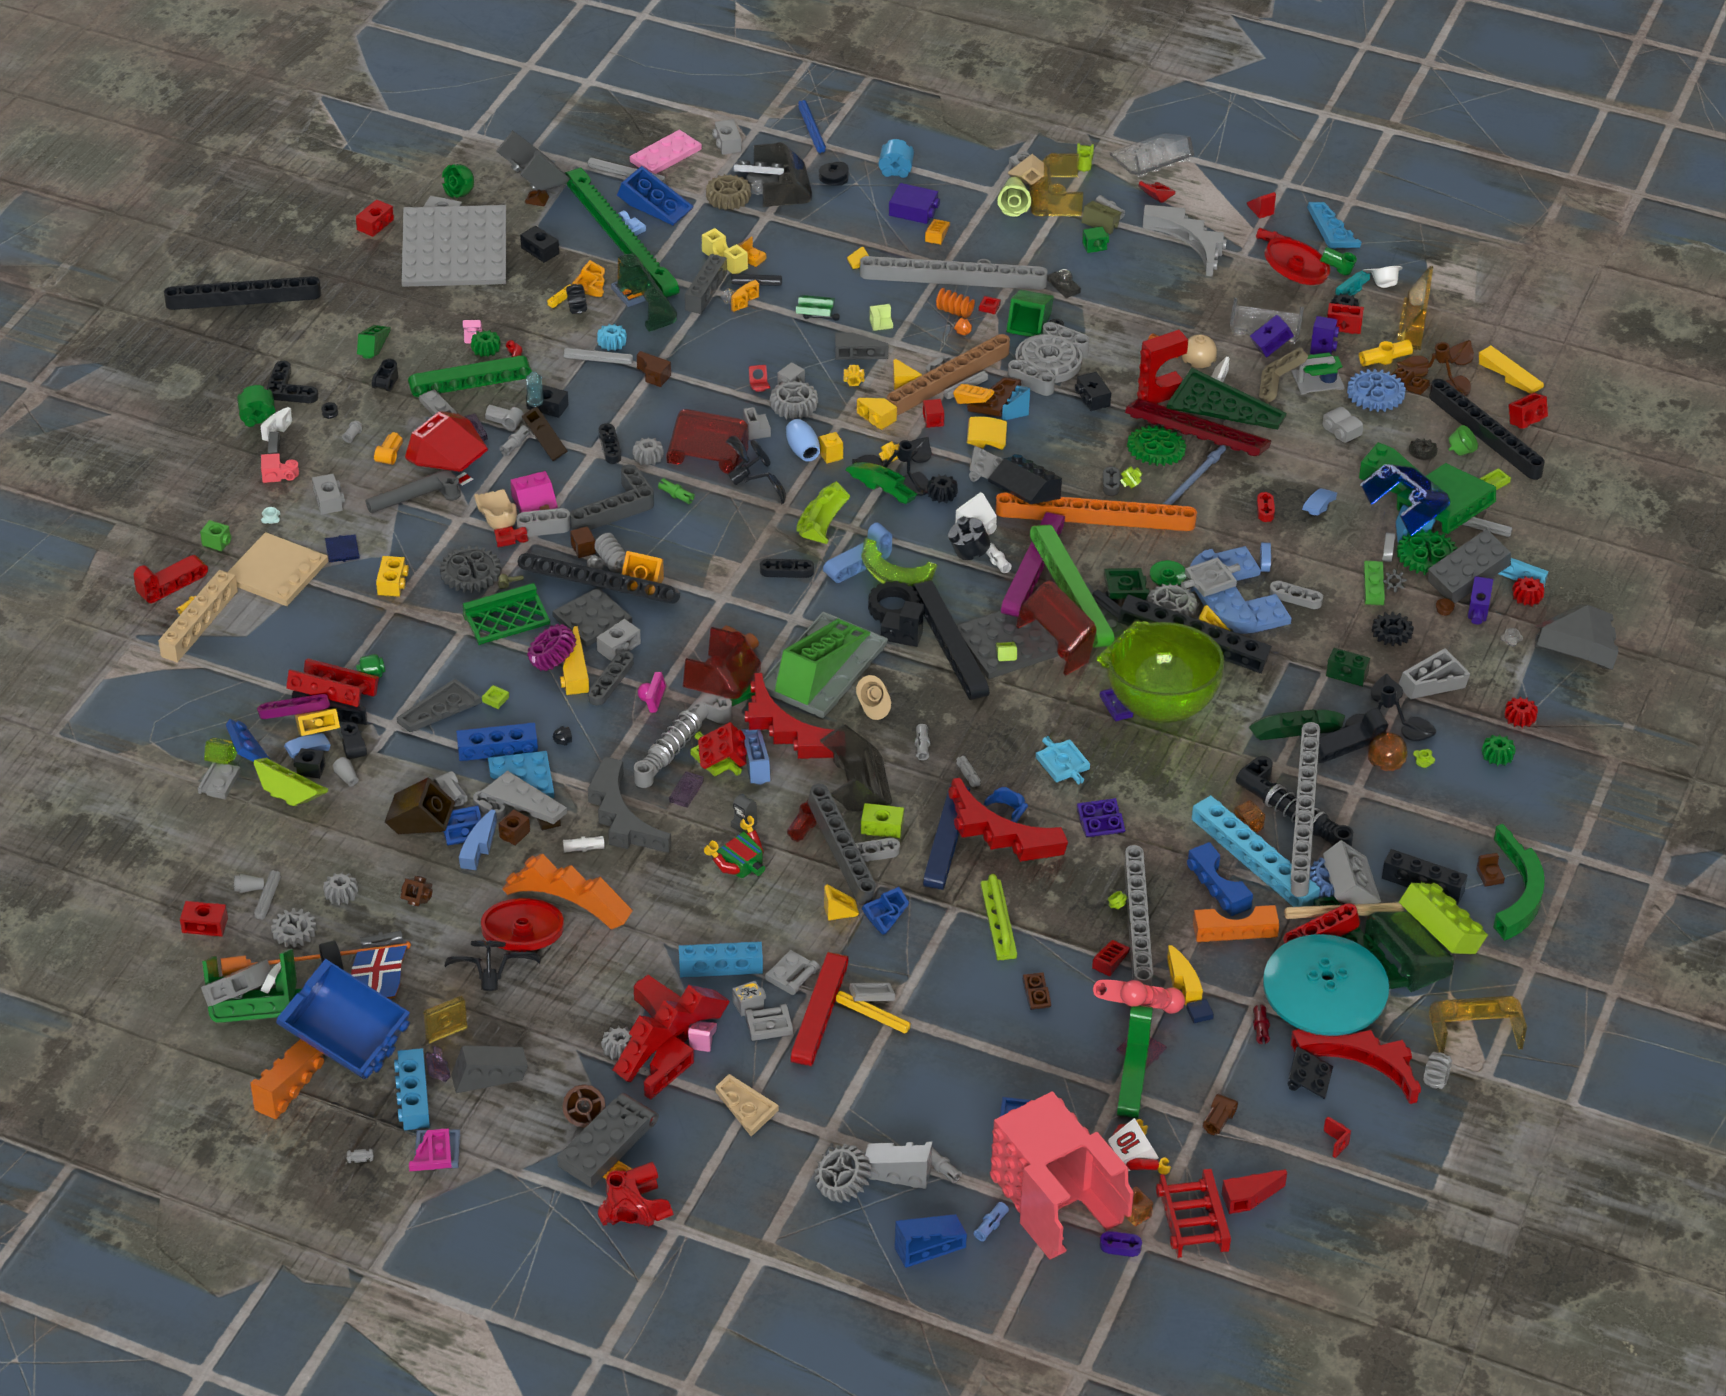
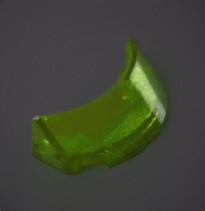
M865 538L861 558L867 570L879 582L884 584L886 581H899V583L904 582L907 583V586H912L914 583L932 580L937 564L927 561L924 566H916V568H903L893 565L881 557L882 553L877 550L876 541Z

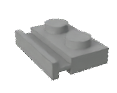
M213 761L198 787V793L202 794L203 792L207 793V796L226 799L241 773L240 767L225 763L216 764V761Z

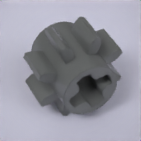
M1394 569L1393 574L1386 573L1388 579L1383 580V582L1388 583L1387 590L1394 588V592H1397L1398 587L1405 589L1402 584L1408 581V579H1403L1404 572L1398 574L1397 570ZM1395 575L1397 579H1400V582H1398L1396 586L1395 583L1391 582V579H1394Z

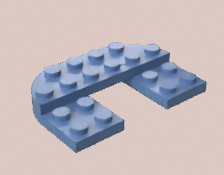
M1246 546L1215 553L1213 549L1205 550L1196 556L1190 565L1191 567L1218 557L1227 566L1236 563L1240 565L1241 570L1232 573L1237 581L1259 576L1261 573V569ZM1236 586L1205 597L1201 595L1197 588L1190 587L1191 592H1196L1203 605H1208L1229 629H1233L1234 633L1249 634L1291 624L1292 618L1276 594L1245 601Z

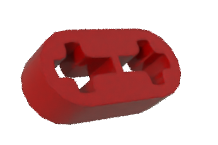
M1268 492L1259 493L1256 503L1258 519L1263 522H1270L1274 519L1275 514L1274 497Z

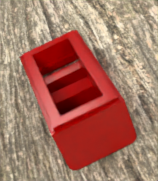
M1111 940L1094 957L1092 969L1111 976L1129 953L1130 947Z

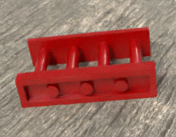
M308 658L304 663V672L288 670L286 689L309 695L326 694L329 700L359 707L361 694L372 697L377 695L379 677Z
M1204 1169L1202 1179H1199V1181L1167 1185L1165 1175H1160L1159 1184H1156V1193L1162 1199L1171 1232V1248L1175 1249L1177 1258L1182 1257L1183 1246L1215 1242V1244L1219 1245L1220 1252H1228L1231 1236L1212 1169ZM1200 1190L1205 1195L1202 1199L1172 1202L1170 1193ZM1202 1207L1209 1209L1208 1216L1176 1219L1175 1215L1177 1210ZM1201 1225L1214 1227L1213 1233L1181 1237L1179 1228Z

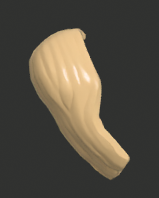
M505 490L474 495L478 510L485 516L491 528L500 529L515 525L517 517L516 505L510 502Z

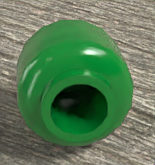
M377 654L361 657L359 660L360 664L356 665L357 671L378 676L379 678L383 676V672H386L383 658H379Z

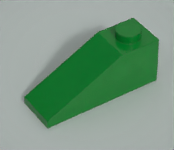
M373 325L358 333L357 355H362L366 359H372L378 355L391 331V327Z

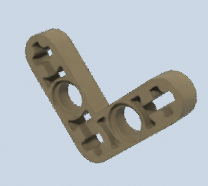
M1303 348L1295 349L1268 364L1263 369L1259 397L1268 404L1276 398L1279 376L1298 367L1307 360L1308 354Z

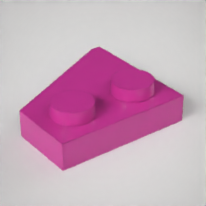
M449 1128L426 1131L423 1142L419 1144L413 1161L409 1162V1172L452 1168Z

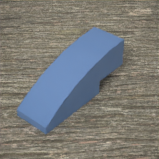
M490 810L483 816L467 836L459 855L460 868L477 870L480 855L489 854L497 824L495 810Z

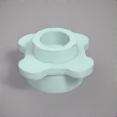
M267 507L263 510L262 523L273 524L280 521V511L276 508Z

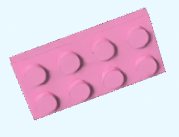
M679 129L631 155L630 162L639 168L643 166L649 172L657 174L700 151L702 144Z

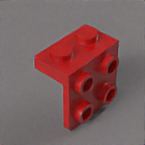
M729 722L700 737L698 740L700 766L706 769L728 757L740 767L747 764V751L743 731L738 730Z

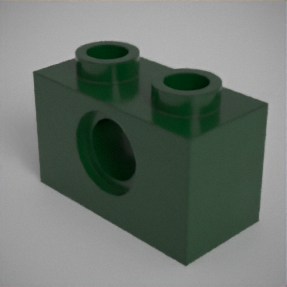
M1333 648L1328 659L1326 676L1363 687L1368 676L1371 658Z

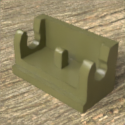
M1091 201L1084 206L1081 223L1094 228L1103 226L1106 233L1112 234L1114 228H1118L1122 212Z

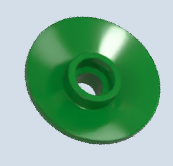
M1160 561L1155 563L1150 569L1151 580L1159 586L1162 584L1167 586L1169 583L1171 585L1178 584L1179 586L1187 578L1185 567L1175 561Z

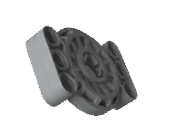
M1054 322L1045 323L1043 325V334L1031 336L1019 344L1016 349L1015 360L1010 361L1008 364V378L1020 379L1021 386L1029 387L1031 391L1044 396L1052 395L1055 383L1067 381L1080 371L1082 357H1086L1089 353V337Z

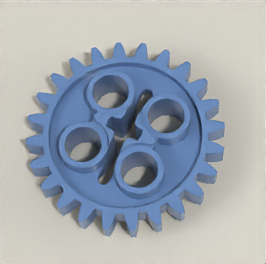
M1367 369L1366 373L1360 371V375L1355 373L1354 377L1350 378L1347 393L1349 394L1348 398H1352L1351 402H1357L1356 406L1362 405V409L1368 407L1369 411L1376 409L1379 412V409H1382L1386 412V408L1393 410V406L1398 407V404H1402L1405 398L1406 387L1401 382V378L1396 379V374L1391 376L1389 371L1383 373V370L1377 372L1374 369L1371 372Z

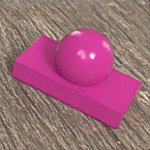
M655 672L651 684L643 683L638 688V696L647 703L650 713L657 712L666 689L662 672Z

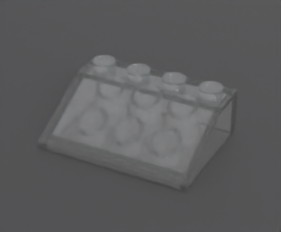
M1163 133L1109 152L1110 156L1130 174L1138 175V177L1148 175L1147 172L1160 171L1161 167L1174 166L1175 162L1188 161L1189 157L1195 156L1191 136Z

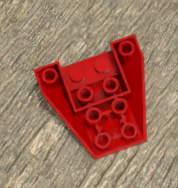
M439 411L412 432L405 458L416 466L462 472L487 452L488 448L469 419L460 414Z

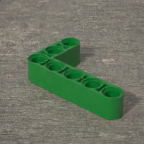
M1141 1005L1131 1007L1117 1116L1139 1117L1153 1007Z

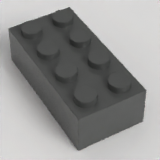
M1485 529L1428 569V582L1444 598L1453 601L1455 604L1472 592L1475 576L1491 579L1511 565V552L1492 533Z

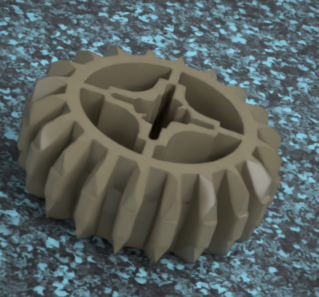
M718 175L717 178L714 177L711 181H708L706 188V198L709 204L715 208L718 207L719 210L723 208L733 211L734 208L745 207L751 196V187L748 184V180H744L743 177H738V175Z

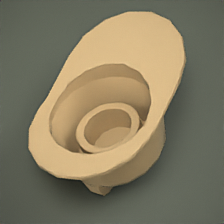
M868 675L863 677L856 686V694L863 710L873 720L883 719L891 709V699L887 687L876 676Z

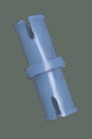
M998 1202L993 1210L983 1217V1222L973 1233L979 1241L986 1240L992 1230L998 1228L1001 1219L1009 1212L1008 1206L1003 1202Z

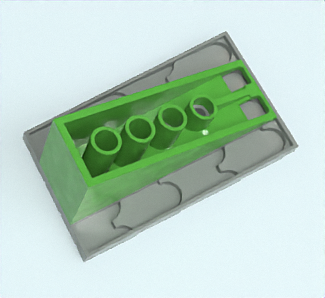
M823 611L793 645L783 650L782 658L763 678L765 687L770 696L799 707L813 715L816 714L820 718H824L836 706L839 699L852 687V684L871 665V662L883 651L887 645L888 638Z

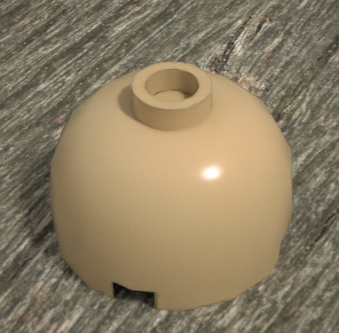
M1191 336L1188 338L1187 354L1182 355V359L1186 364L1187 362L1191 363V367L1194 368L1209 367L1212 362L1215 363L1217 347L1208 336Z

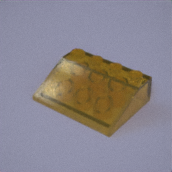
M1429 266L1408 291V298H1404L1399 325L1401 330L1398 331L1397 340L1404 341L1409 339L1414 350H1421L1433 266Z

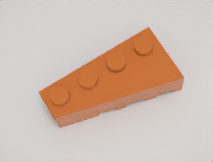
M301 1039L285 1052L282 1060L278 1058L274 1061L271 1070L265 1069L261 1073L259 1080L254 1079L250 1082L254 1110L276 1120L281 1113L286 1111L289 1103L297 1098L303 1086L310 1082L313 1074L323 1066V1053Z

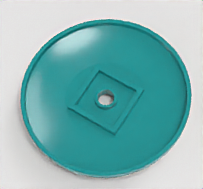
M1325 934L1306 935L1283 944L1269 958L1263 976L1264 992L1273 1010L1289 1024L1313 1034L1338 1036L1362 1030L1381 1015L1388 1001L1389 981L1380 961L1360 944L1339 936ZM1329 976L1332 980H1324L1322 977Z

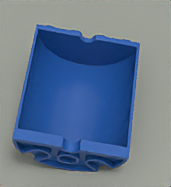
M325 959L305 983L301 992L295 995L277 1017L276 1023L362 1079H366L374 1071L378 1073L384 1064L383 1060L385 1057L389 1058L395 1051L396 1047L394 1044L401 1032H405L410 1024V1021H408L410 1012Z

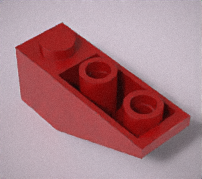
M1286 1169L1223 1180L1221 1194L1228 1213L1250 1211L1285 1187Z

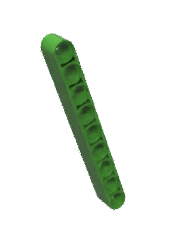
M1050 524L1032 526L1030 529L1031 540L1089 643L1094 648L1112 646L1114 644V633L1053 526Z

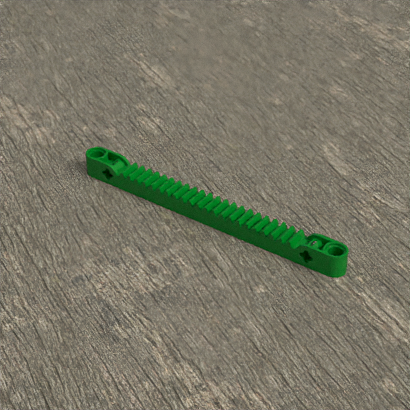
M581 167L565 172L570 178L566 183L569 189L639 273H642L658 291V296L661 299H665L679 294L680 290L676 279L666 268L660 267V263L656 262V258H653V255H650V251H647V248L644 247L641 240H638L634 232L628 229V225H625V221L619 218V214H616L613 207H610V203H607V200L604 199V196H601V193L598 192L594 185H590L591 179Z

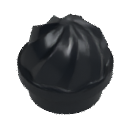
M560 726V728L554 731L553 740L557 744L564 746L572 742L570 728Z

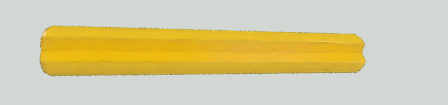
M839 991L836 995V1002L902 1033H907L910 1030L911 1023L865 1001H854L852 995L844 991Z

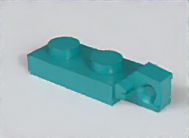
M1363 270L1357 272L1336 288L1335 294L1338 296L1340 293L1343 295L1348 293L1349 296L1357 294L1362 290V285L1370 280V273L1363 272Z

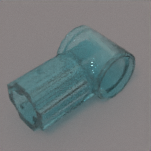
M530 372L526 376L527 403L530 406L536 407L543 404L542 376L537 372Z

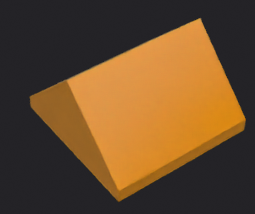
M627 551L622 575L662 583L664 579L663 559ZM637 582L631 584V590L635 591L638 587ZM655 586L649 588L648 593L650 595L655 593Z

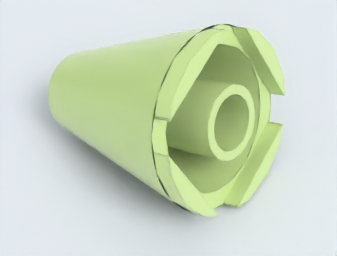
M1011 177L1007 180L998 194V206L1004 214L1009 216H1020V214L1028 211L1031 205V195L1020 178Z

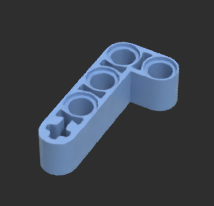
M880 523L872 524L868 529L867 541L828 560L823 566V572L836 583H840L887 559L892 552V534Z

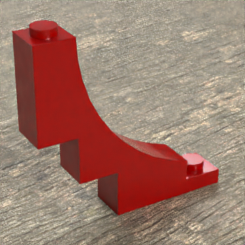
M646 975L634 985V1000L652 1018H654L664 1000L679 1002L681 998L650 975ZM689 1026L674 1034L657 1049L650 1063V1075L644 1081V1096L650 1100L694 1063V1049L684 1043L689 1039Z

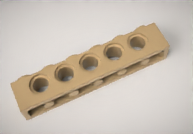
M219 570L158 640L161 657L178 663L238 592L236 575Z

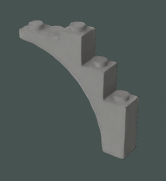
M1145 205L1143 229L1167 233L1189 244L1202 258L1206 276L1213 277V270H1217L1218 256H1222V249L1226 250L1227 239H1223L1224 232L1207 231V227H1204L1205 220L1188 219V215H1185V208Z

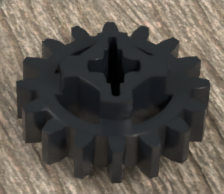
M1384 612L1383 616L1378 615L1377 619L1373 620V637H1378V642L1383 640L1384 645L1391 643V646H1394L1397 643L1399 646H1402V642L1407 644L1408 639H1412L1414 630L1412 621H1408L1407 616L1401 617V613L1395 615L1394 612H1391V615H1388Z

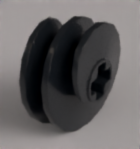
M844 162L822 165L819 169L820 181L827 185H843L847 183L849 176L848 165Z

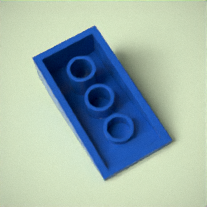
M643 166L621 183L617 196L628 205L671 225L677 223L694 207Z

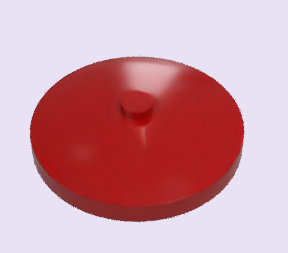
M1275 238L1269 241L1264 251L1265 258L1270 266L1292 281L1305 285H1320L1327 280L1330 274V265L1320 261L1322 254L1298 240Z
M518 898L499 902L485 911L481 918L483 937L487 941L505 942V947L498 948L510 951H532L547 947L557 941L564 930V918L559 909L545 901L531 898Z

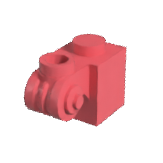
M279 453L261 455L263 483L281 482V479L291 481L299 475V467L296 460L290 459L285 464H282Z

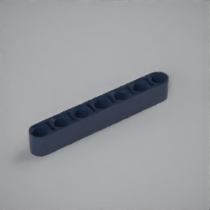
M949 793L946 796L927 863L923 887L944 890L960 834L954 825L957 813Z

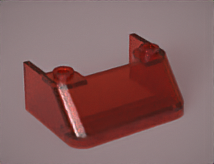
M1050 580L1044 582L1021 606L1016 627L1019 629L1036 619L1058 641L1057 652L1066 661L1063 672L1066 676L1089 662L1096 635V626L1056 584Z
M711 627L708 655L713 657L707 659L706 662L686 658L683 687L736 699L741 697L751 684V681L754 680V673L761 671V661L745 636L740 632H731Z

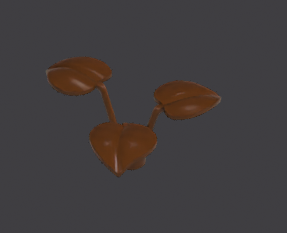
M1470 340L1459 343L1451 348L1446 342L1436 344L1435 353L1432 354L1430 363L1423 356H1412L1397 362L1398 367L1413 370L1414 377H1424L1428 374V368L1432 367L1436 359L1439 363H1446L1450 379L1446 380L1447 383L1464 396L1468 395L1471 391L1470 381L1462 375L1453 378L1449 361L1451 364L1455 363L1457 365H1466L1473 361L1474 351Z

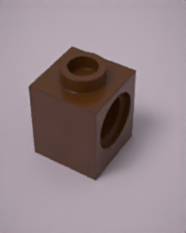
M588 526L570 531L571 546L578 559L596 554L594 548L595 538Z
M514 809L498 823L499 837L515 846L530 832L529 817Z

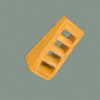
M934 219L925 232V242L941 245L950 222Z
M960 384L953 391L957 404L984 403L994 394V390L969 384Z

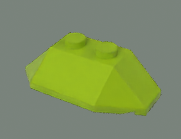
M268 758L254 760L253 764L263 789L270 792V795L275 798L286 800L288 805L297 806L328 793V788Z

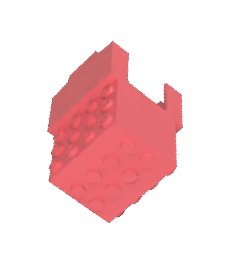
M1053 1091L1036 1100H1031L1017 1109H1012L1007 1114L994 1120L991 1179L994 1183H998L1004 1195L1012 1200L1016 1210L1020 1213V1224L1050 1260L1067 1252V1249L1062 1244L1064 1237L1063 1226L1058 1220L1059 1209L1077 1200L1082 1201L1106 1231L1122 1224L1124 1216H1131L1134 1192L1128 1183V1167L1098 1132L1090 1135L1088 1129L1078 1122L1076 1115L1066 1108L1064 1101L1058 1098Z

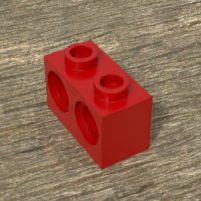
M1532 393L1509 404L1510 424L1518 426V428H1527L1530 424L1540 422L1541 419L1548 416L1547 396Z

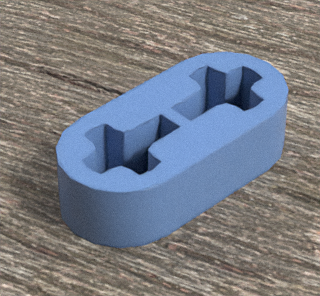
M1261 542L1260 569L1261 572H1270L1271 543Z

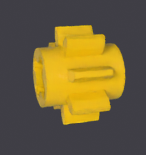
M849 365L847 369H844V382H848L849 386H859L861 382H864V369L860 370L859 365Z
M893 441L881 447L882 452L879 455L882 461H888L891 458L894 450H898L899 443L894 445Z

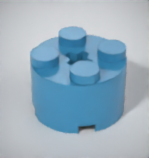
M892 139L885 145L883 144L879 158V168L882 171V175L885 177L894 175L906 178L912 168L914 158L913 147H909L906 144L907 142L900 139Z

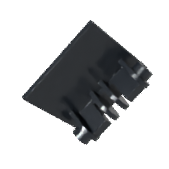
M1297 1046L1288 1078L1290 1079L1288 1081L1289 1089L1296 1091L1302 1086L1325 1099L1333 1066Z

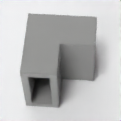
M754 407L743 409L744 429L748 440L771 437V428L766 414L757 415Z

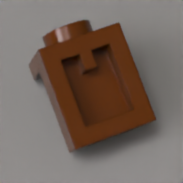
M1498 853L1485 854L1478 858L1476 870L1485 887L1504 884L1505 877L1498 865Z

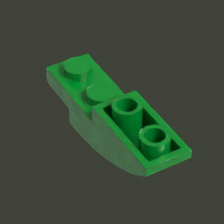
M859 462L845 469L853 478L862 481L866 487L873 490L881 487L883 491L890 493L901 503L907 504L913 501L917 493L903 484L905 477L881 465Z

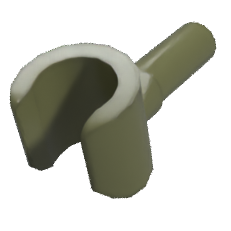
M501 574L498 586L500 589H506L509 583L523 580L524 577L523 575L508 577L506 574Z

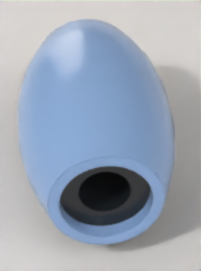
M801 419L790 421L786 426V438L792 451L804 461L816 459L820 454V443L813 428Z

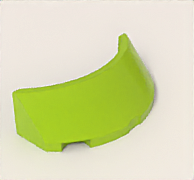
M837 481L823 488L817 498L811 501L803 511L796 528L801 537L824 544L828 543L826 538L828 526L839 509L850 498V495Z

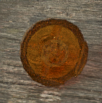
M1384 732L1372 739L1368 748V760L1373 766L1376 764L1381 766V770L1393 771L1400 769L1403 763H1406L1408 755L1407 745L1402 737L1395 733Z

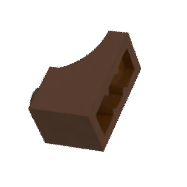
M640 351L637 354V369L645 373V382L662 387L671 376V361Z

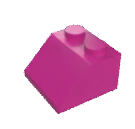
M546 471L511 479V495L520 513L539 511L540 507L546 504L549 505L550 509L558 508L552 483Z

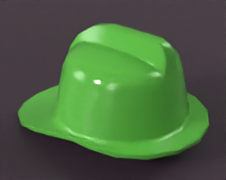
M1465 425L1458 427L1449 436L1451 447L1448 450H1454L1459 456L1473 453L1478 449L1475 435Z

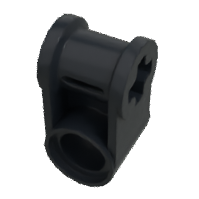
M394 359L382 361L377 372L373 375L372 388H383L388 392L393 389L399 377L397 362Z
M353 722L343 724L341 734L346 758L350 760L367 756L365 742L357 724Z

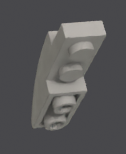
M265 959L202 986L201 989L208 1007L263 985L271 970L268 960Z

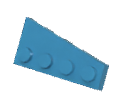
M1325 202L1308 203L1307 209L1328 248H1360L1362 242L1353 237L1354 234L1351 230L1344 228V223L1335 218L1336 214Z

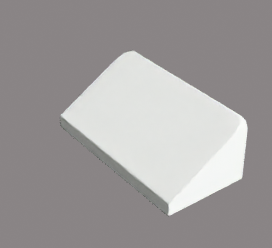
M1226 356L1215 367L1211 377L1224 382L1229 370V357Z

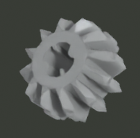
M641 438L633 446V455L635 462H639L640 465L646 464L648 467L649 464L655 465L656 462H661L664 450L661 442L657 441L656 438Z
M343 871L338 875L334 873L333 877L328 876L326 882H324V896L331 904L337 902L339 906L341 903L348 905V902L354 901L355 896L358 895L357 880L350 873L346 875Z
M618 1025L617 1029L610 1027L609 1032H604L601 1044L605 1056H610L611 1060L619 1059L632 1036L629 1034L628 1027L622 1029Z
M1433 1052L1429 1056L1423 1079L1426 1085L1435 1089H1443L1445 1087L1452 1067L1451 1057L1441 1052Z

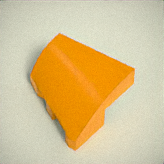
M589 260L572 285L581 284L584 287L585 294L602 297L604 294L603 276L605 268Z

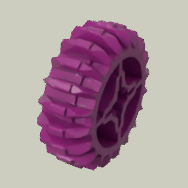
M564 624L551 625L549 629L539 633V636L534 638V642L530 643L531 647L528 648L527 654L528 659L531 661L530 663L540 671L552 670L555 666H559L574 651L573 648L576 646L575 635Z

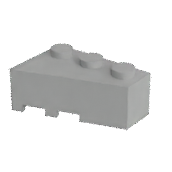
M1444 648L1404 671L1399 685L1410 699L1465 688L1470 673Z
M907 1142L906 1146H895L894 1143L868 1144L865 1155L869 1158V1164L872 1167L869 1171L872 1177L868 1179L926 1189L932 1166V1142H926L925 1145H914L913 1142Z

